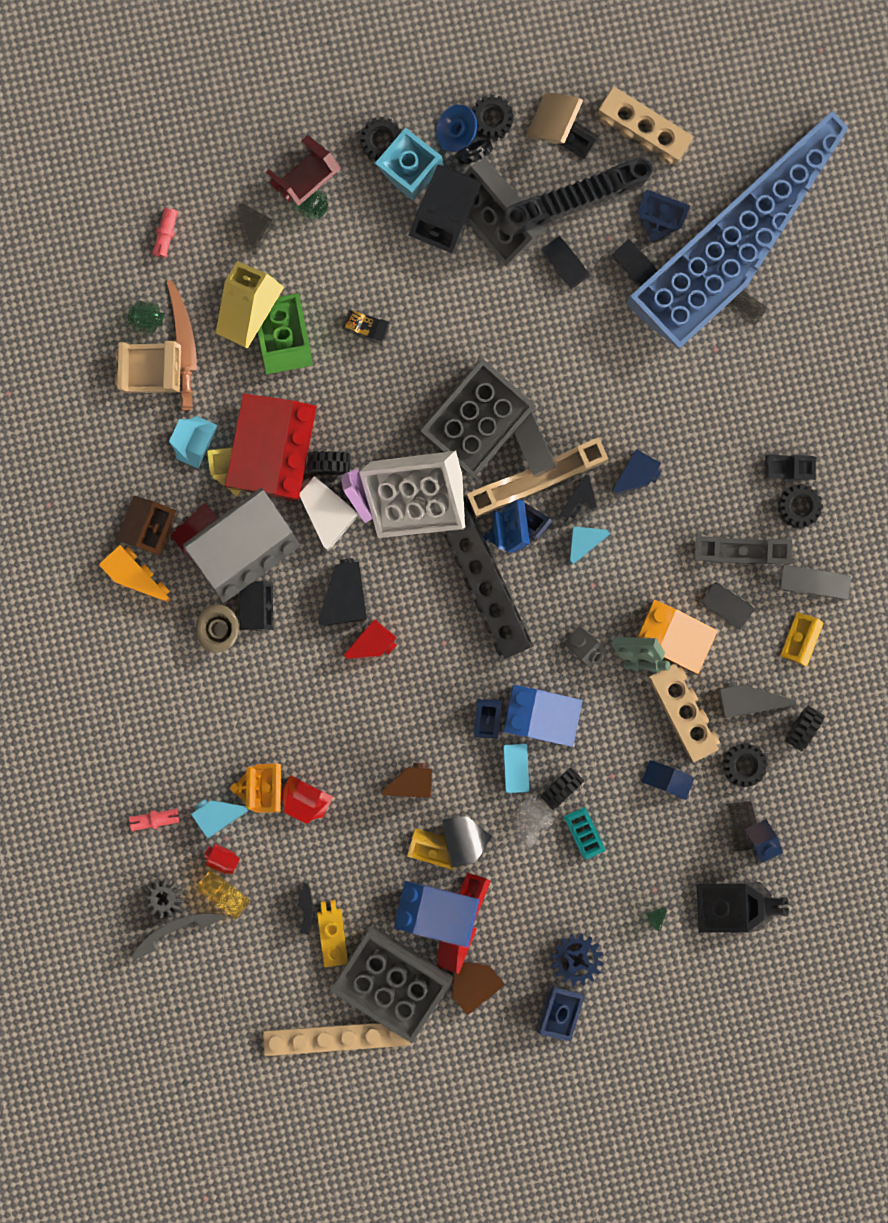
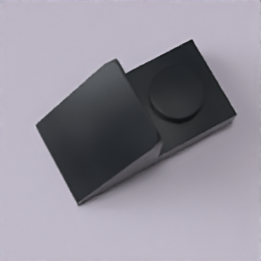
M586 474L559 515L566 522L569 517L574 519L581 509V506L578 505L579 502L594 512L597 510L590 476Z

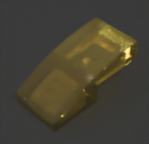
M212 869L207 872L196 886L197 890L235 920L251 902L247 896Z

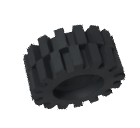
M490 94V97L487 98L485 95L482 97V100L478 99L472 111L477 120L476 133L479 134L478 137L481 139L485 137L486 141H490V139L497 141L499 137L504 138L505 134L509 133L513 123V109L508 105L509 102L506 99L503 101L501 96L498 95V98H496L494 94ZM488 110H496L501 115V121L496 126H488L483 121V114Z
M375 117L372 119V122L369 123L368 121L365 124V128L361 130L360 144L364 155H367L369 160L374 159L376 162L402 131L401 128H398V124L396 122L393 123L390 118L385 120L384 117H380L378 120ZM385 132L390 136L391 142L386 148H377L373 144L372 138L376 133Z
M313 451L307 455V473L333 476L350 472L349 453Z
M804 484L793 485L782 493L780 500H778L779 508L777 510L778 513L780 512L781 520H784L786 525H791L792 528H805L818 520L823 508V504H821L822 498L818 496L816 489H811L812 486H804ZM802 497L807 500L809 510L805 515H797L792 511L791 503L793 499Z
M807 705L789 730L785 742L801 752L804 751L816 735L817 730H819L825 715Z
M738 744L726 752L722 762V769L725 772V777L732 784L740 787L754 786L756 783L761 782L763 776L766 775V767H768V763H766L767 758L763 755V751L755 745ZM741 756L750 757L754 763L752 772L747 775L740 774L736 769V761Z
M570 767L540 797L552 810H555L581 786L584 780Z

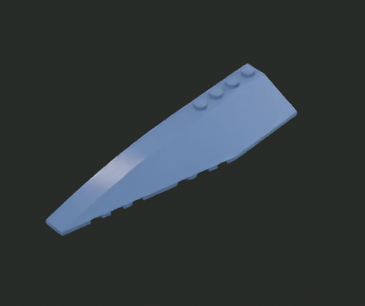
M833 111L829 113L629 297L626 304L642 321L680 349L748 286L829 157L848 130V126Z

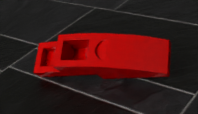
M467 872L458 894L480 899L475 916L476 919L491 881ZM473 927L468 947L439 940L437 966L459 974L477 929Z

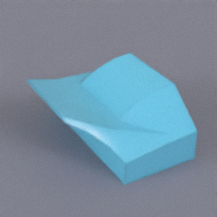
M198 416L192 419H179L169 440L176 453V459L199 469L218 425Z

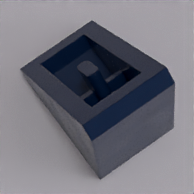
M525 503L529 538L536 543L550 526L552 520Z
M477 699L474 737L498 739L502 701Z
M650 760L641 782L686 800L694 777L675 768Z

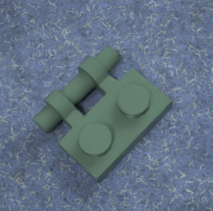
M614 637L611 645L620 659L625 660V669H632L634 672L651 670V672L657 673L670 669V662L662 661L665 651L657 638Z

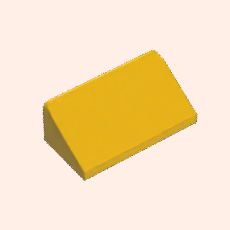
M797 612L780 656L807 666L823 622L818 618Z
M415 829L407 857L453 870L450 866L445 837Z

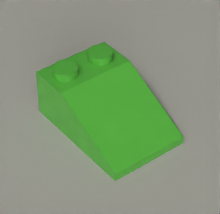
M299 293L278 297L258 330L266 374L313 366Z

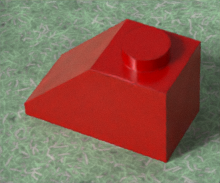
M374 619L344 654V657L347 660L377 658L382 657L384 654L389 656L397 646L394 643L397 637Z

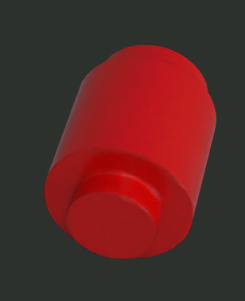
M215 843L213 847L208 846L203 859L206 860V866L225 875L226 873L233 875L240 857L236 856L235 852Z

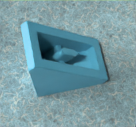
M573 526L569 554L571 566L610 535L609 531Z

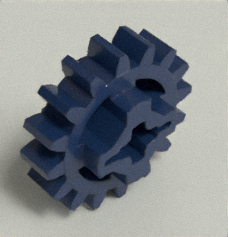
M571 933L570 940L568 941L562 937L563 945L555 944L554 946L558 953L551 954V957L557 959V962L552 963V967L559 968L555 974L557 976L563 974L564 983L571 979L572 986H575L577 981H580L584 986L585 979L587 978L593 982L592 974L600 975L601 973L597 966L604 965V962L598 960V957L603 956V952L596 951L600 945L598 943L592 945V937L590 936L584 940L582 933L579 934L578 938H575ZM581 943L577 949L570 950L567 948L572 944ZM589 949L593 953V964L588 961L587 953ZM568 953L575 956L581 953V958L587 965L580 963L573 965L574 961ZM562 955L567 958L568 966L566 970L562 966ZM585 969L588 971L583 975H574L578 970Z

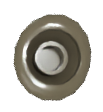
M220 604L210 605L201 612L196 623V637L205 650L213 653L224 652L236 641L239 632L238 620L234 612L227 606Z

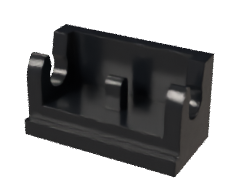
M254 581L239 592L240 630H274L273 582Z

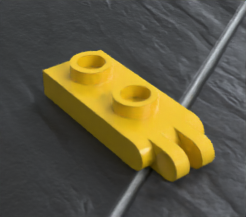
M330 900L331 910H327L326 901H321L322 911L317 912L324 968L346 965L348 963L342 910L336 909L335 900Z

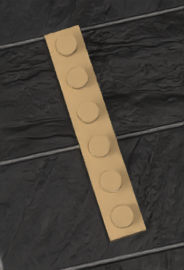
M379 1022L263 1031L265 1056L410 1046L409 1041Z

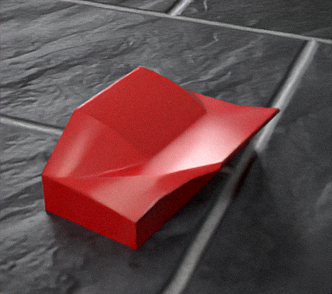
M290 775L281 793L284 806L283 812L308 824L316 818L324 817L333 796Z

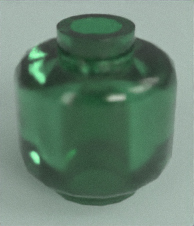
M320 189L316 190L299 206L293 202L294 209L309 220L321 218L329 207V203H327L328 197Z
M139 300L134 305H130L128 324H131L133 330L154 333L158 326L162 327L164 313L160 312L158 304Z

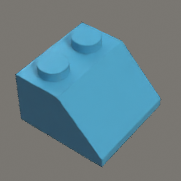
M407 128L400 133L375 162V165L390 182L413 201L431 181L437 165L443 166L442 156Z

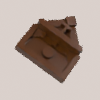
M463 962L459 974L455 972L453 974L452 997L464 1012L469 1015L505 984L490 965L482 962Z

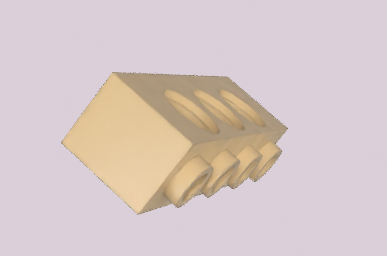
M616 87L612 88L597 114L600 122L605 126L617 128L623 137L629 140L633 138L640 143L639 145L647 152L653 151L660 155L659 158L668 165H678L694 138L688 132ZM625 111L630 115V119L622 120L619 118L618 113ZM646 124L649 126L650 131L643 133L638 129V126ZM665 136L670 140V144L662 145L659 143L658 138Z
M673 664L668 671L662 670L660 673L649 676L648 679L690 762L694 763L718 751L717 745L720 744V741L714 731L710 732L706 724L709 722V719L704 710L699 711L695 703L698 701L697 695L693 688L688 689L684 681L687 679L683 668ZM671 684H676L680 687L681 693L677 698L670 696L668 692ZM683 705L691 709V716L688 719H683L679 714V710ZM693 727H698L702 731V737L698 741L693 740L690 736V731Z

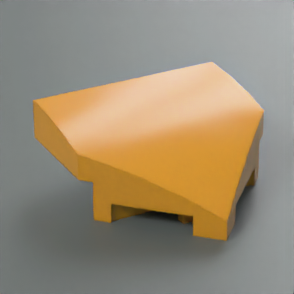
M255 764L254 767L248 766L246 773L237 783H233L229 789L238 795L246 804L245 807L247 809L253 810L255 813L280 812L281 764Z

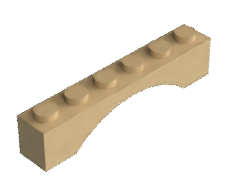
M600 438L593 439L553 458L557 468L538 477L533 476L531 470L528 469L467 493L466 498L475 519L507 506L517 499L521 500L606 463L608 457Z

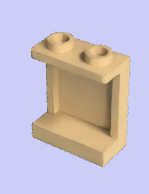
M165 341V344H127L119 342V349H116L115 353L116 362L118 363L115 384L118 390L124 393L180 392V344L175 341Z

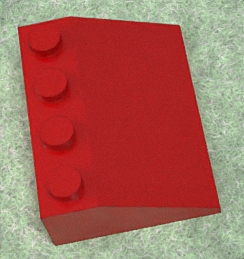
M243 393L224 487L254 493L262 487L269 497L292 502L298 500L317 406L294 400Z

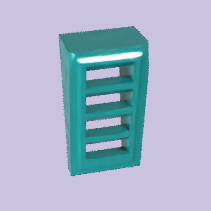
M586 807L563 816L584 861L606 851ZM584 815L585 820L574 825L572 824V820ZM586 824L589 825V829L577 834L576 829ZM590 833L593 834V838L581 843L580 838ZM594 842L597 843V847L585 851L584 847Z

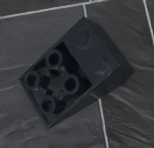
M438 164L415 215L408 236L452 254L459 247L482 182Z

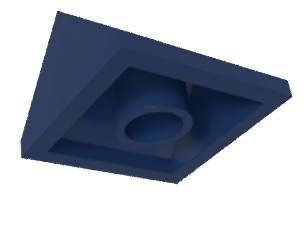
M549 983L535 1027L536 1033L571 1041L585 995Z

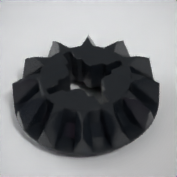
M485 140L472 142L467 148L459 151L460 153L457 155L459 163L470 164L471 162L483 159L493 150L492 143Z

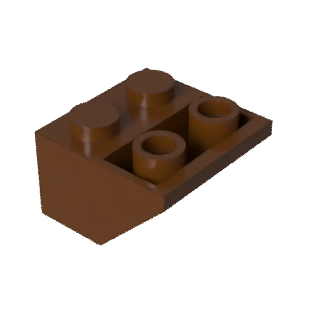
M134 495L116 540L161 557L179 513L175 509Z

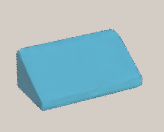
M527 744L503 745L505 793L529 792Z

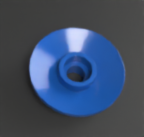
M457 104L447 108L440 116L437 124L436 133L440 145L451 152H459L467 148L476 134V116L465 105Z

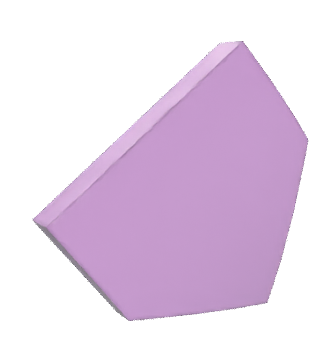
M356 468L342 475V486L361 519L366 523L372 520L373 517L360 477V471Z

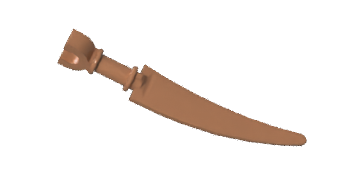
M168 280L167 286L174 312L176 343L181 345V391L179 392L181 394V411H191L193 407V391L191 390V376L193 373L191 371H197L195 341L182 298L173 281Z

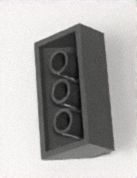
M485 158L472 165L464 173V175L482 182L468 223L501 262L508 266L530 248L547 229L544 225L513 236L507 235L501 230L500 219L510 205L522 200ZM510 217L511 221L518 223L516 218Z

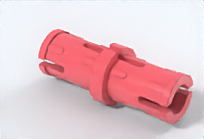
M163 208L160 226L156 228L155 232L157 238L154 250L152 251L153 255L158 257L162 255V258H167L170 240L174 238L175 234L173 229L178 211L174 209L169 211V208Z
M175 808L161 812L153 810L149 814L129 816V822H140L131 824V831L152 827L153 829H159V826L179 824L180 819L178 816L169 818L170 816L179 815L178 809Z

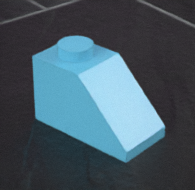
M205 799L194 806L196 811L191 815L206 837L210 838L248 812L249 809L245 806L211 800L207 802Z

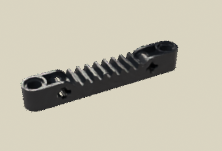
M635 158L616 165L605 172L603 171L597 176L593 175L589 179L584 178L581 182L576 181L573 185L568 184L565 188L560 187L557 191L552 190L548 194L544 193L541 196H534L512 204L501 217L500 228L507 235H517L639 189L651 176L652 165L645 158ZM634 170L638 171L641 176L637 175ZM510 217L516 218L518 223L511 221Z

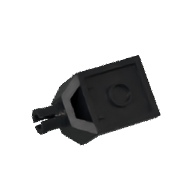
M761 882L696 884L698 933H748L763 930L773 916H788L790 908L779 907L789 905L788 898H772V894Z

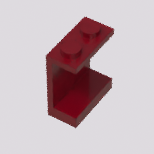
M309 135L303 138L301 142L310 154L282 179L270 169L266 171V174L271 179L268 183L276 193L279 192L287 202L292 200L298 206L341 169L331 153Z

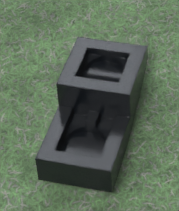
M560 235L541 249L542 254L552 264L557 274L570 289H573L590 276L584 265Z
M629 238L612 254V258L639 287L658 271Z
M765 455L764 479L816 480V456Z
M304 882L297 907L306 909L300 933L310 935L313 922V897L309 883Z

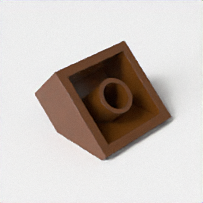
M413 763V767H408L382 790V795L431 798L432 768H428V763Z

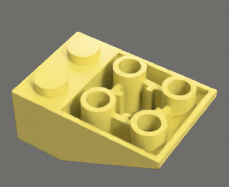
M237 261L225 280L216 334L248 348L284 287L268 274Z

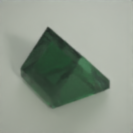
M659 906L644 912L653 929L661 930L667 908Z

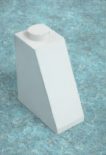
M315 476L311 480L307 478L302 483L300 498L324 549L329 551L359 514Z

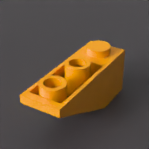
M119 545L99 564L115 583L167 603L171 600L167 595L170 592L161 581L156 584L151 578L154 575L153 572L145 564L140 566L135 561L138 556L129 547L124 549Z

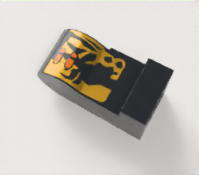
M348 310L342 329L383 346L390 324L386 320Z

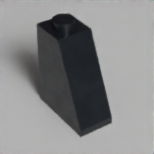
M354 558L342 559L340 564L334 567L318 620L320 627L367 620L359 561L354 562Z

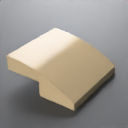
M544 93L526 136L532 140H546L551 144L565 143L583 100L569 95Z

